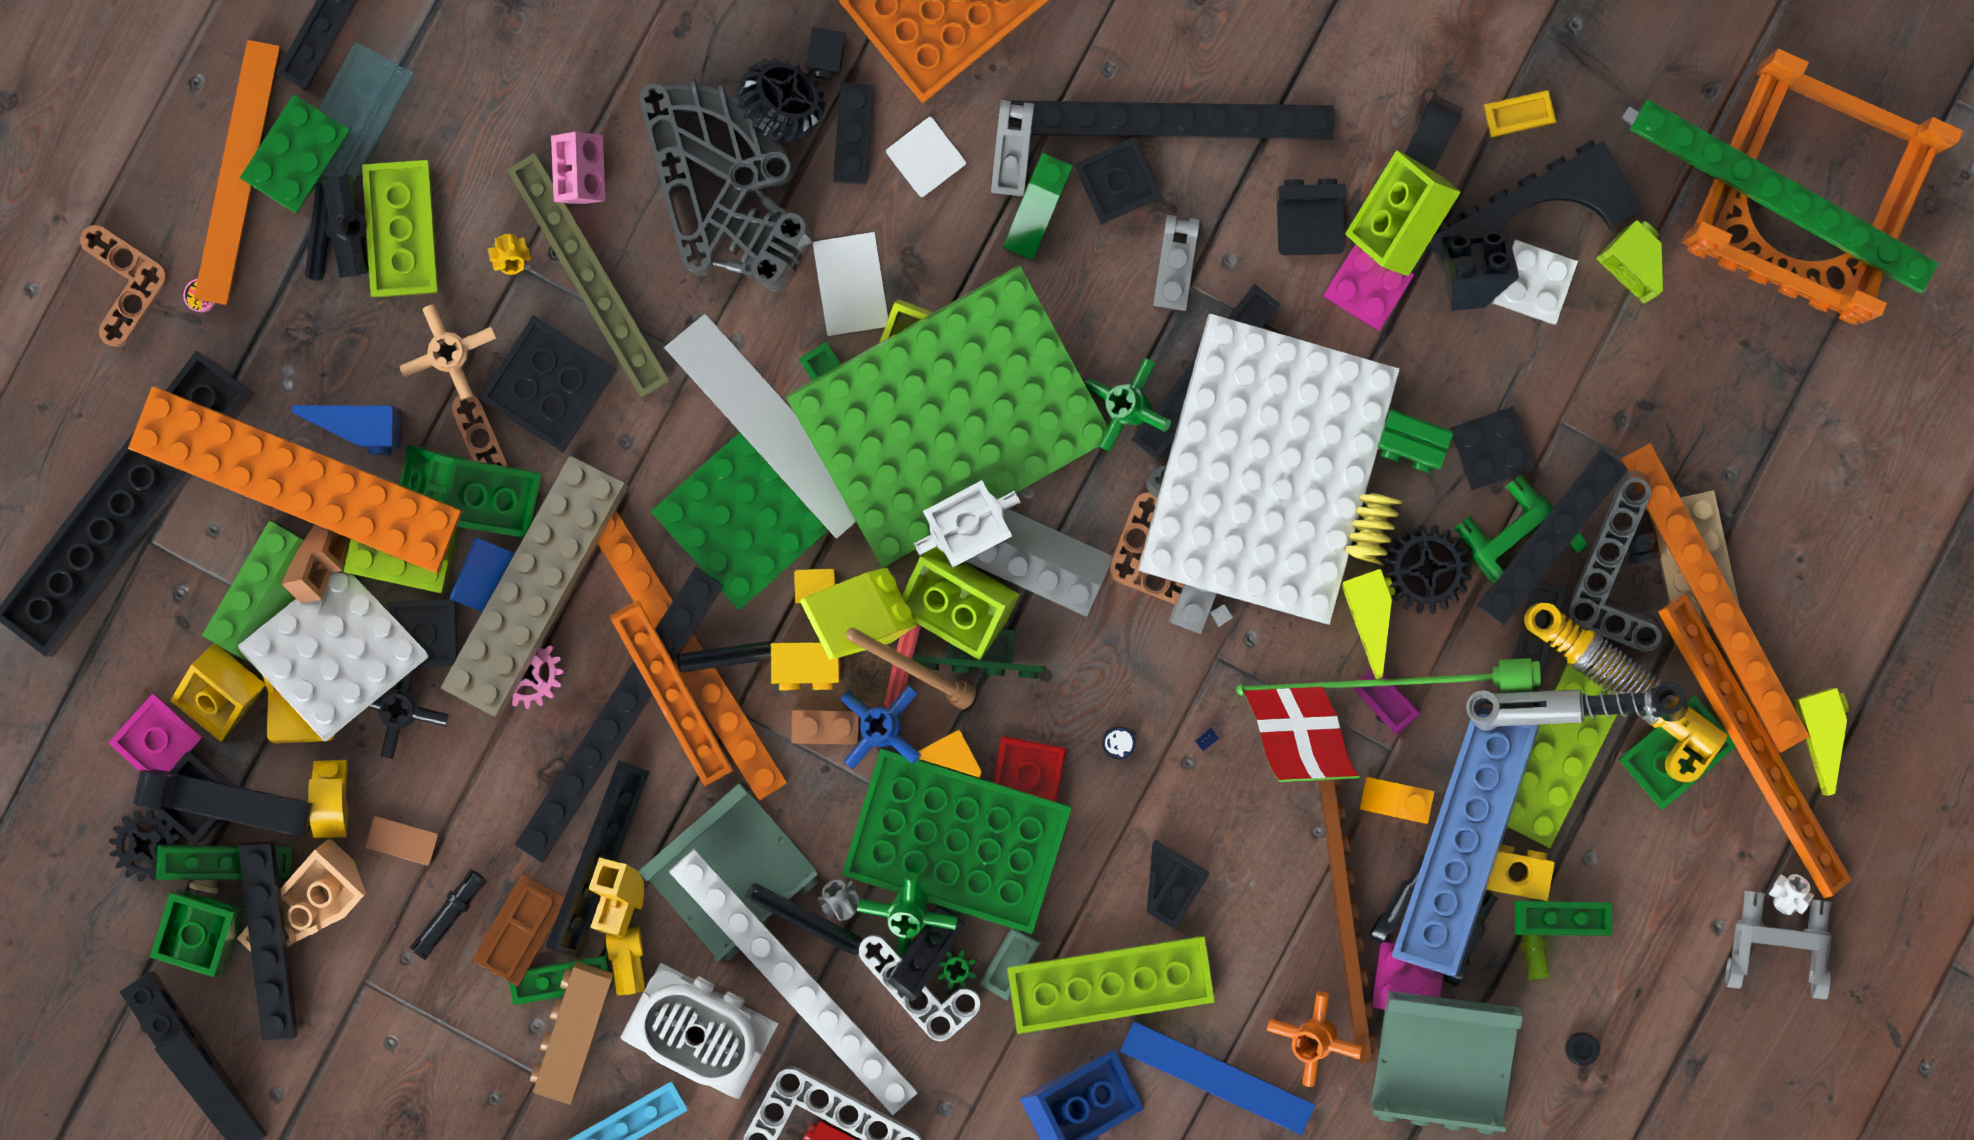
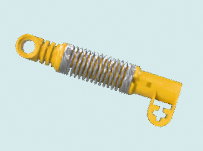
M1536 603L1526 610L1524 623L1529 632L1538 636L1546 643L1550 640V646L1555 647L1557 645L1556 650L1558 652L1564 650L1563 655L1567 658V664L1574 667V670L1577 669L1579 673H1583L1584 677L1588 676V679L1593 680L1594 684L1598 683V687L1603 686V691L1607 690L1608 694L1614 695L1615 691L1618 694H1629L1630 691H1633V694L1644 693L1645 690H1652V688H1656L1661 683L1660 679L1656 680L1655 675L1650 678L1651 672L1646 673V668L1641 670V665L1636 667V661L1631 664L1632 658L1627 659V654L1621 657L1622 651L1616 653L1617 647L1612 649V644L1607 646L1608 641L1605 640L1603 642V637H1600L1593 630L1586 631L1582 628L1579 631L1580 626L1577 623L1572 626L1573 621L1570 618L1565 621L1566 615L1560 612L1556 606L1550 603ZM1540 610L1547 611L1551 617L1549 626L1544 629L1539 628L1535 623V616ZM1673 695L1667 696L1663 699L1661 706L1668 709L1673 708L1677 705L1679 698ZM1689 706L1685 716L1675 722H1667L1660 717L1654 718L1653 716L1645 715V713L1641 716L1649 725H1652L1654 728L1662 727L1678 739V742L1665 760V768L1671 778L1681 782H1692L1698 779L1721 749L1728 736ZM1685 745L1703 757L1700 762L1690 758L1687 763L1691 767L1690 770L1679 772L1681 769V765L1678 763L1679 759L1687 760L1690 757L1688 753L1682 750Z

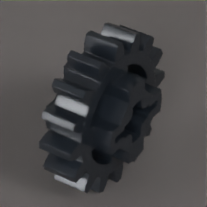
M153 809L147 810L145 817H143L140 810H136L133 815L134 820L129 816H123L122 821L125 826L113 827L118 837L109 839L110 844L116 845V850L110 852L109 855L110 857H119L120 861L117 862L115 867L119 869L125 866L127 868L125 877L129 878L134 873H137L138 881L142 882L145 880L146 875L149 874L152 881L158 880L156 879L157 845H162L165 839L167 840V845H176L175 841L183 837L182 834H173L172 830L174 827L166 824L160 815L155 818ZM149 823L158 828L150 832L146 831L139 824ZM126 836L130 838L129 850L125 851ZM141 839H150L152 841V844L149 846L150 851L142 852L140 850V847L143 845ZM143 859L153 867H140L134 864V862Z

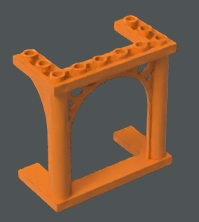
M1781 49L1775 50L1758 67L1756 75L1760 76L1730 146L1756 160L1787 89L1908 141L1872 223V226L1899 240L1936 154L1957 144L1964 130L1934 117L1920 125L1915 124L1805 75L1804 72L1808 66V61ZM1714 179L1694 226L1685 232L1681 241L1682 244L1688 246V252L1701 258L1710 255L1719 259L1717 264L1730 271L1735 272L1737 268L1749 273L1748 278L1759 284L1766 285L1767 281L1779 286L1778 291L1788 297L1796 299L1800 295L1810 300L1808 305L1820 311L1827 312L1828 308L1840 313L1839 319L1852 325H1858V322L1865 323L1883 315L1887 303L1878 299L1879 287L1883 277L1882 272L1848 253L1823 261H1803L1784 255L1769 245L1757 231L1749 213L1747 196L1739 192V198H1735L1738 191ZM1734 205L1740 209V217L1726 220L1728 213L1733 214ZM1734 225L1745 226L1748 230L1747 237L1739 243H1730L1733 234L1726 232L1729 227ZM1752 242L1759 245L1760 252L1754 255L1755 250L1743 251L1741 249L1747 247ZM1772 257L1771 263L1766 261V259ZM1851 258L1858 260L1857 264L1852 267V269H1856L1854 276L1849 266L1846 265L1847 260ZM1780 259L1786 260L1787 266L1785 268L1778 265ZM1831 266L1839 268L1844 275V285L1839 290L1832 288L1827 281V270ZM1809 269L1819 272L1820 284L1817 283L1813 276H1810L1808 279L1807 271Z

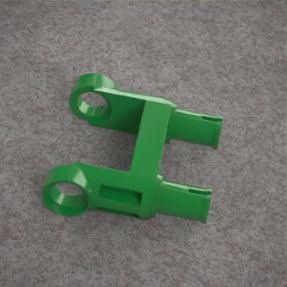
M1522 473L1514 478V481L1509 482L1505 488L1510 491L1523 507V514L1493 539L1485 536L1470 515L1462 520L1465 526L1459 523L1453 528L1472 550L1470 553L1472 555L1471 558L1492 582V585L1503 572L1495 559L1538 526L1554 508L1543 495L1538 496L1525 480ZM1578 532L1568 546L1578 554L1588 544Z

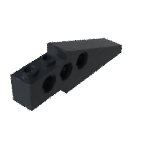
M155 971L145 974L120 991V994L156 1046L154 1049L225 1140H261L267 1136L194 1025L191 1026Z

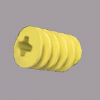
M1375 493L1361 495L1359 499L1367 507L1357 508L1356 513L1363 517V520H1354L1352 523L1360 533L1349 534L1348 538L1355 542L1356 545L1346 546L1345 551L1354 558L1384 566L1376 558L1377 556L1388 554V551L1382 548L1380 544L1391 542L1392 539L1384 534V530L1395 529V526L1387 519L1388 517H1398L1399 513L1392 509L1391 505L1402 504V501Z

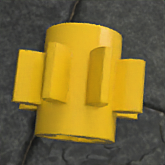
M504 234L495 238V247L488 248L489 258L492 261L494 270H501L507 275L523 271L524 261L531 260L530 251L524 237L518 239L513 234Z

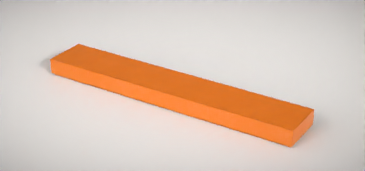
M636 600L609 615L704 787L734 771L640 601Z

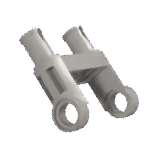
M1744 890L1742 919L1736 923L1732 958L1728 959L1726 966L1725 986L1741 988L1743 977L1748 973L1751 942L1812 950L1808 982H1811V997L1826 1000L1831 981L1828 962L1832 935H1830L1827 929L1832 902L1817 899L1810 901L1808 928H1804V931L1768 927L1761 923L1766 893Z

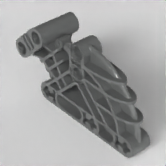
M695 79L690 80L691 84L665 86L657 83L648 84L641 90L639 100L684 266L697 276H706L712 272L715 266L724 267L727 271L742 273L747 277H755L768 291L780 292L784 290L795 274L792 268L793 265L799 266L801 263L797 258L799 255L804 257L811 246L813 232L802 217L795 213H787L770 196H766L762 192L783 186L793 178L794 167L787 157L780 139L775 141L769 133L763 136V130L759 127L752 128L753 121L751 119H744L745 110L738 107L740 99L725 92L723 84L718 85L719 90L697 85ZM655 94L663 98L659 100V106L664 115H658L657 109L651 104L654 101ZM677 115H698L705 141L682 129ZM707 118L717 120L728 126L737 159L714 147ZM738 134L750 145L755 157L744 160ZM672 157L679 161L676 164V169L682 179H676L673 171L666 167L671 164L670 159ZM776 161L784 162L786 164L785 172L780 176H771L769 172L770 166ZM690 162L726 181L706 218L704 217ZM742 171H753L754 178L750 184L744 186L738 184V176ZM681 188H688L690 190L698 220L697 231L688 236L682 233L674 203V195ZM752 194H756L762 200L761 204L768 211L763 220L758 219L760 211L756 208H752L748 216L741 214ZM798 227L800 230L796 231L798 235L795 237H791L789 235L793 234L791 230ZM728 235L733 239L729 250L734 255H737L741 248L745 251L741 261L715 259ZM691 244H697L698 251L706 257L702 259V265L699 267L694 262H691L696 259V253ZM775 268L777 272H773L774 276L768 279L766 274L769 275L768 271Z

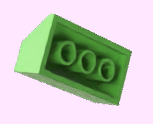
M269 521L202 636L230 653L250 662L239 650L238 645L296 599L281 583L291 561L305 538L275 521Z

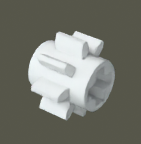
M1781 874L1769 892V895L1774 897L1773 904L1775 908L1787 915H1791L1795 911L1802 915L1814 897V894L1809 892V882L1797 874H1792L1788 878Z

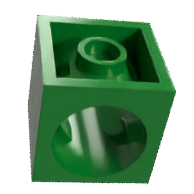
M184 890L169 893L150 958L211 977L224 974L245 909Z

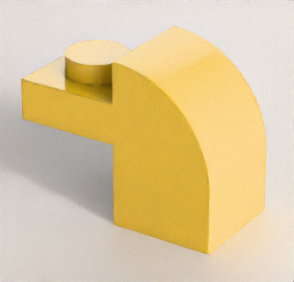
M347 760L313 761L312 779H309L308 802L313 803L310 817L313 838L347 837L349 817L346 798Z
M599 858L589 890L600 895L601 898L590 928L602 933L625 938L634 908L642 909L644 881L641 874L629 865Z

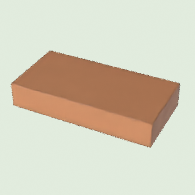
M374 816L365 848L430 866L439 833L380 816Z

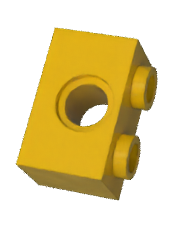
M1501 844L1486 890L1548 901L1555 864L1554 861L1546 860L1548 853L1528 850L1527 856L1514 854L1515 847ZM1515 862H1521L1525 867V875L1518 881H1513L1509 876V868Z

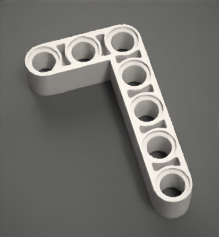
M786 1066L777 1074L743 1139L750 1140L752 1134L763 1133L768 1140H777L794 1106L798 1105L862 1140H901L904 1137L922 1140L920 1134L912 1128L795 1066ZM791 1073L798 1077L800 1085L796 1090L789 1091L783 1088L781 1078L785 1074ZM821 1089L827 1092L829 1102L825 1106H815L810 1098L813 1091ZM771 1103L779 1104L784 1110L783 1117L779 1120L768 1118L765 1112L766 1106ZM846 1105L854 1106L858 1111V1118L853 1122H845L840 1116V1109ZM875 1121L885 1123L888 1133L882 1138L873 1137L869 1132L871 1123Z

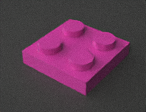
M1355 244L1322 297L1379 332L1414 274L1410 273L1409 276L1383 268Z
M152 693L108 743L139 772L145 769H159L170 772L187 751L194 750L204 737L157 694Z
M1383 941L1379 944L1371 998L1372 1008L1385 1009L1387 990L1440 997L1443 973L1393 958L1392 953L1396 943Z

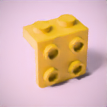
M263 676L268 691L267 737L269 742L323 741ZM335 734L332 737H330L327 741H331L334 738Z

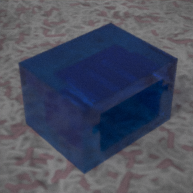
M1210 728L1198 737L1195 742L1202 751H1205L1220 738Z

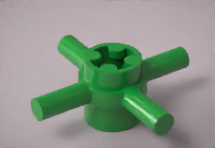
M1144 357L1130 385H1120L1111 389L1092 378L1085 382V386L1090 393L1105 400L1106 409L1112 418L1099 447L1110 452L1124 425H1140L1146 422L1163 432L1169 429L1171 421L1152 411L1151 402L1142 391L1156 365L1155 362ZM1132 403L1131 408L1128 410L1126 408L1127 404Z
M913 872L905 874L904 888L897 892L895 899L890 904L859 899L857 912L888 918L889 929L899 936L897 953L900 956H903L911 944L912 937L916 936L925 925L956 930L958 917L927 911L928 898L923 891L917 889L918 875Z

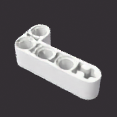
M869 935L861 942L859 956L933 1040L945 1041L949 1039L979 1011L980 997L974 989L969 987L963 989L961 987L941 1002L927 985L921 991L928 998L927 1005L922 1009L913 1008L907 997L886 982L887 971L889 968L897 965L901 956L881 935ZM869 942L873 945L879 942L882 945L880 953L885 959H887L889 954L894 957L893 960L885 964L882 971H879L876 967L881 964L879 958L875 955L871 957L866 955L869 949L866 944ZM962 994H968L975 1000V1006L968 1012L960 1011L956 1006V999ZM942 1016L948 1019L950 1028L944 1034H938L932 1030L931 1021L935 1017Z

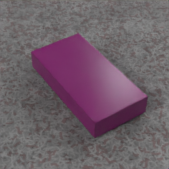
M1370 668L1358 680H1375L1372 669ZM1383 672L1381 679H1389V677ZM1396 685L1352 687L1395 735L1400 733L1421 713Z

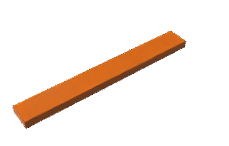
M247 40L194 295L195 300L225 306L229 305L253 186L239 177L263 140L281 47L251 40Z

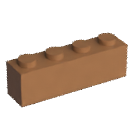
M577 961L572 970L566 968L560 988H564L566 991L562 1001H555L550 1019L556 1020L552 1033L545 1032L540 1050L545 1051V1056L542 1064L535 1063L530 1077V1081L535 1083L532 1093L571 1105L614 973Z

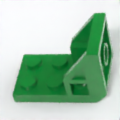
M407 445L399 485L463 510L457 527L524 538L531 526L541 473L478 462L466 457Z

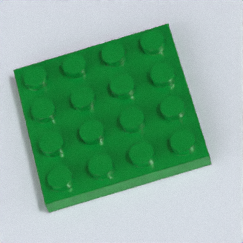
M740 432L651 511L701 569L724 584L721 591L739 611L829 531Z

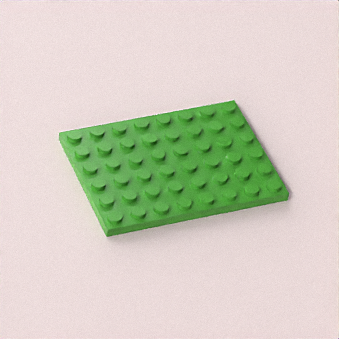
M1020 265L785 396L882 568L916 549L913 544L914 542L916 543L931 535L930 524L923 513L924 510L981 480L988 492L996 500L1013 492V490L1017 493L1099 447L1108 428Z

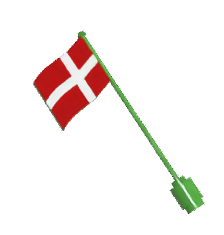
M1531 658L1499 660V667H1493V674L1243 686V683H1240L1236 691L1240 696L1245 695L1256 718L1266 759L1279 782L1354 779L1360 777L1353 768L1346 753L1337 715L1324 689L1493 680L1494 687H1500L1501 693L1533 692V688H1541L1540 662H1531Z

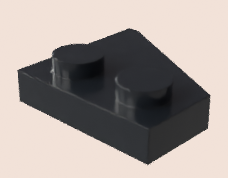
M1154 840L1151 852L1147 913L1176 930L1210 872L1159 841Z

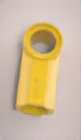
M640 927L628 928L625 938L606 934L607 952L609 960L613 964L617 995L644 992L645 978L641 960L643 944Z

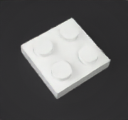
M1514 240L1512 249L1519 278L1496 297L1492 303L1555 325L1578 261Z

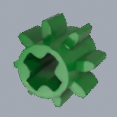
M964 949L959 952V956H953L952 952L948 950L946 953L948 959L946 962L941 961L938 965L944 968V972L940 973L937 979L946 977L949 980L948 989H951L954 983L959 982L961 987L965 989L966 977H976L974 972L969 971V966L975 963V959L966 961L963 958L965 954ZM956 960L961 961V968L966 970L964 974L959 973L954 978L951 976V970L947 966L948 964L954 965Z

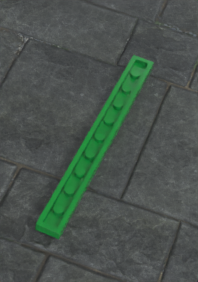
M1649 99L1644 102L1629 129L1919 294L1924 292L1939 264Z

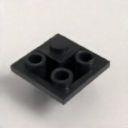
M1491 231L1480 234L1442 237L1446 287L1452 311L1484 308L1519 278L1508 231Z

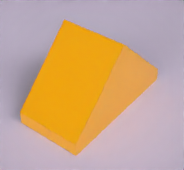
M960 729L918 751L921 754L919 758L921 760L980 777L981 769Z

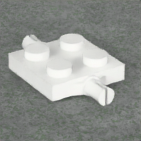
M981 480L924 510L923 513L930 524L931 535L913 544L919 555L938 546L946 554L952 567H955L1012 537L1004 521L1003 511L1021 502L1014 490L996 500L988 492Z

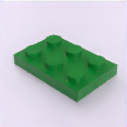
M293 94L239 178L298 215L351 130Z
M1692 695L1687 699L1688 706L1728 735L1721 749L1698 778L1700 779L1734 750L1736 746L1729 734L1695 695ZM1656 727L1617 760L1657 807L1663 810L1698 779L1692 782H1681L1670 777L1665 768V760L1678 742V739L1662 727ZM1685 745L1682 750L1688 753L1690 757L1687 760L1679 759L1678 763L1681 765L1679 772L1690 770L1691 767L1687 764L1690 758L1700 762L1703 757Z

